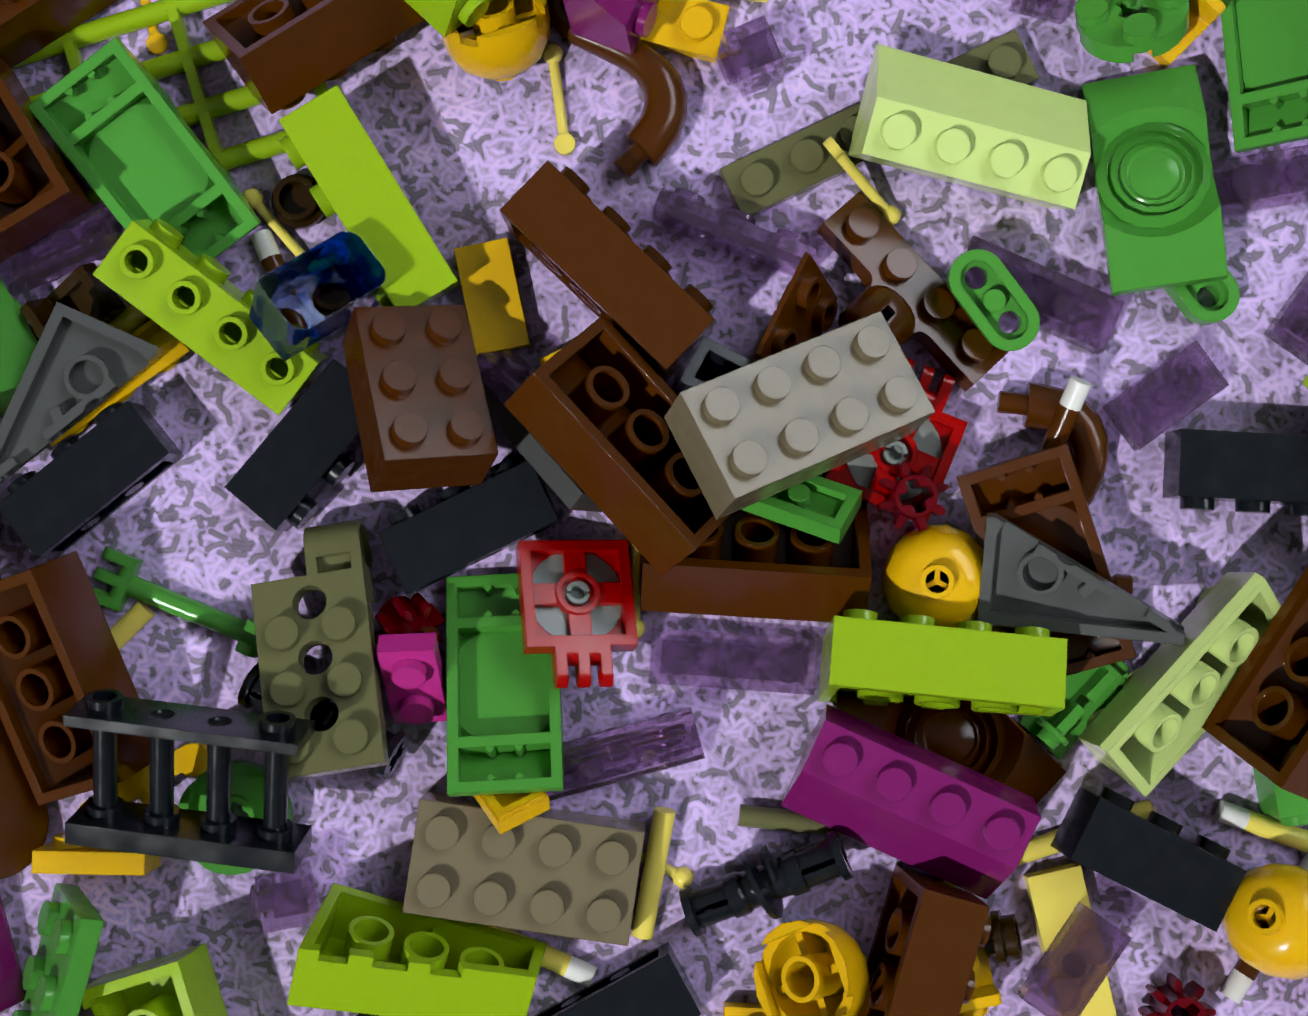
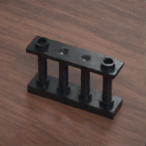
M100 689L88 692L63 715V726L93 730V797H89L65 822V844L289 874L295 873L310 849L312 825L293 823L287 818L289 755L297 756L315 732V720L296 718L293 713L281 710L268 711L261 714L125 697L122 692L113 689ZM117 733L150 737V804L128 802L118 796ZM174 740L207 744L206 812L182 809L174 804ZM231 748L265 752L263 819L236 816L234 812L230 811Z

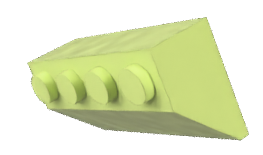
M877 44L847 156L1051 209H1076L1091 156L1087 101Z
M1227 572L1215 586L1206 589L1199 597L1196 607L1181 623L1184 626L1185 632L1184 646L1160 643V647L1147 662L1129 674L1126 682L1123 684V688L1105 708L1093 714L1087 723L1085 731L1078 737L1099 762L1145 798L1205 732L1202 726L1280 609L1281 605L1266 579L1256 572Z

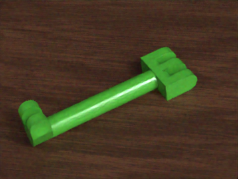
M105 546L101 557L109 562L119 564L121 567L119 572L116 573L97 566L93 577L112 585L110 593L103 589L92 587L100 605L115 611H123L128 597H131L238 641L235 651L249 657H258L254 619L248 618L247 621L140 578L137 575L144 560Z

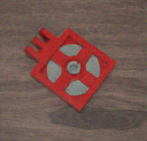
M907 358L911 368L913 369L915 361ZM924 365L918 380L935 413L911 435L829 470L825 473L824 478L862 490V500L875 506L880 502L886 501L888 490L882 488L878 482L883 478L893 481L899 480L897 468L899 464L904 462L910 467L911 475L918 474L921 468L931 465L932 473L929 479L935 485L943 484L968 424L966 421L943 412L954 385L955 377L945 373L938 383L936 393L929 391L928 387L935 369ZM906 482L908 489L906 493L899 495L902 506L912 505L915 512H917L916 503L924 499V493L921 489L912 490L909 482ZM931 513L924 516L926 522H928Z
M628 540L518 541L516 546V563L523 654H551L555 689L568 688V666H575L577 688H590L591 666H597L599 687H612L614 681L612 652L634 651L638 646Z

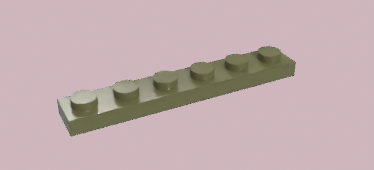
M1016 29L947 61L950 64L1027 85H1033L1039 79ZM861 102L720 168L719 173L742 221L846 173L822 143L831 136L845 154H848ZM848 156L856 167L870 162Z

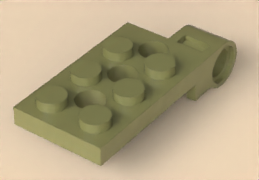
M362 519L305 528L303 544L307 575L251 584L263 713L275 710L288 711L293 713L296 718L310 720V713L313 707L321 701H334L338 708L337 721L330 729L315 731L297 756L289 755L288 781L389 765L371 603H375L371 573L372 559L367 529ZM311 591L323 592L326 596L324 611L313 619L302 618L298 610L302 597ZM318 645L329 646L332 652V662L329 668L317 675L308 674L304 667V659L307 652Z

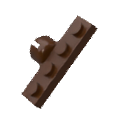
M860 191L824 221L817 230V233L856 273L864 285V291L840 313L838 319L839 328L881 311L900 346L910 339L919 342L949 375L955 377V381L964 391L975 385L1009 352L998 349L987 342L953 297L948 285Z

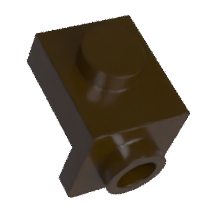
M95 263L80 265L46 298L27 301L20 308L21 313L31 325L32 331L38 339L41 337L56 302L106 324H109L126 308L118 294L93 275L98 268Z

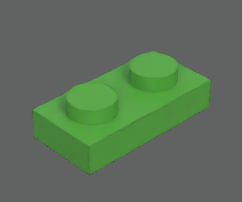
M816 476L740 510L840 544L862 505V490Z

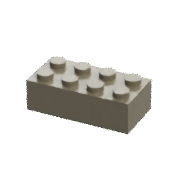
M879 311L679 393L664 418L715 519L718 520L911 435L935 413V410L882 312Z
M428 790L419 799L402 913L628 946L645 835V822L550 808V810L500 835L474 797H448L445 792Z

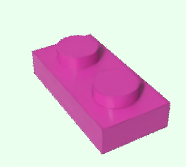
M436 632L379 635L377 656L393 723L424 724L427 722L447 721V687Z

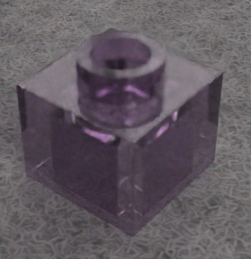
M765 15L723 32L721 47L723 52L716 55L717 62L726 84L730 86L736 83L742 98L782 82L786 64Z
M310 860L302 861L294 874L263 870L254 877L255 884L250 888V903L255 918L262 919L264 933L307 926L314 920L319 907Z

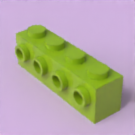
M337 85L279 119L287 133V136L279 140L281 146L297 170L307 165L318 183L309 189L312 196L327 218L335 213L340 218L348 232L340 236L339 239L356 266L366 261L377 281L370 284L369 287L381 306L429 305L460 286Z
M155 218L153 222L149 219L132 220L93 275L278 416L289 409L307 386L312 376L328 358L318 350L321 342L302 326L293 324L290 328L273 315L276 307L258 292L248 289L244 293L227 279L231 273L217 260L204 253L198 258L181 244L185 239L184 236L167 222L159 218Z

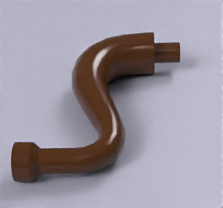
M547 0L550 24L562 38L624 70L637 81L643 92V111L636 123L624 135L630 146L614 162V165L627 178H630L646 161L653 167H657L679 139L687 118L688 95L680 74L666 57L642 42H638L633 54L630 55L572 34L563 0Z
M1028 382L1025 393L999 391L997 413L1023 415V427L1047 431L1065 389L1042 383ZM1085 400L1067 443L1088 505H1090L1104 478L1108 462V436L1101 417ZM1115 574L1112 576L1115 585L1132 594L1133 579L1131 575Z

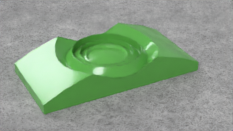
M1221 0L1226 5V9L1221 13L1235 151L1241 153L1308 139V0Z
M113 38L27 106L125 230L132 220L149 219L153 222L155 218H159L173 226L184 236L185 239L181 244L198 258L204 253L215 259L261 224L258 216L227 170L201 143L187 125L169 95L119 38Z
M1195 64L1082 84L1083 100L1087 101L1091 160L1111 296L1227 279L1228 271L1221 204L1213 175L1207 115Z
M517 573L446 577L448 797L564 791L561 689H555L551 654H523Z

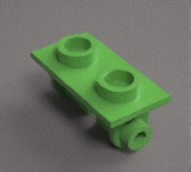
M1123 661L1068 675L1066 676L1065 709L1051 717L1023 715L1018 722L1060 760L1085 731L1087 723L1093 714L1105 708L1120 692L1123 684L1126 682V678L1129 676L1127 673L1129 668Z

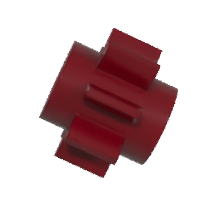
M904 462L899 464L897 468L899 480L893 481L883 478L878 482L882 488L888 490L887 500L880 502L876 507L877 510L890 508L896 515L892 522V528L900 529L907 519H913L914 527L918 531H924L927 529L925 515L929 513L938 516L945 515L946 510L938 505L937 501L938 493L947 490L948 485H935L929 479L932 473L931 465H926L919 470L918 474L911 475L910 467ZM906 482H909L912 490L921 489L924 493V499L916 503L917 512H915L912 505L902 506L899 495L906 493L908 489Z
M416 592L411 599L406 596L393 597L380 608L378 614L374 617L381 630L374 633L377 645L379 635L436 632L438 644L442 640L435 627L445 621L444 617L420 593Z
M1167 973L1166 984L1157 988L1147 983L1145 988L1151 994L1149 1005L1138 1008V1012L1142 1016H1173L1170 1012L1177 1004L1185 1010L1182 1016H1213L1216 1014V1010L1208 1003L1198 1001L1205 991L1202 986L1192 980L1183 988L1180 979L1172 973Z

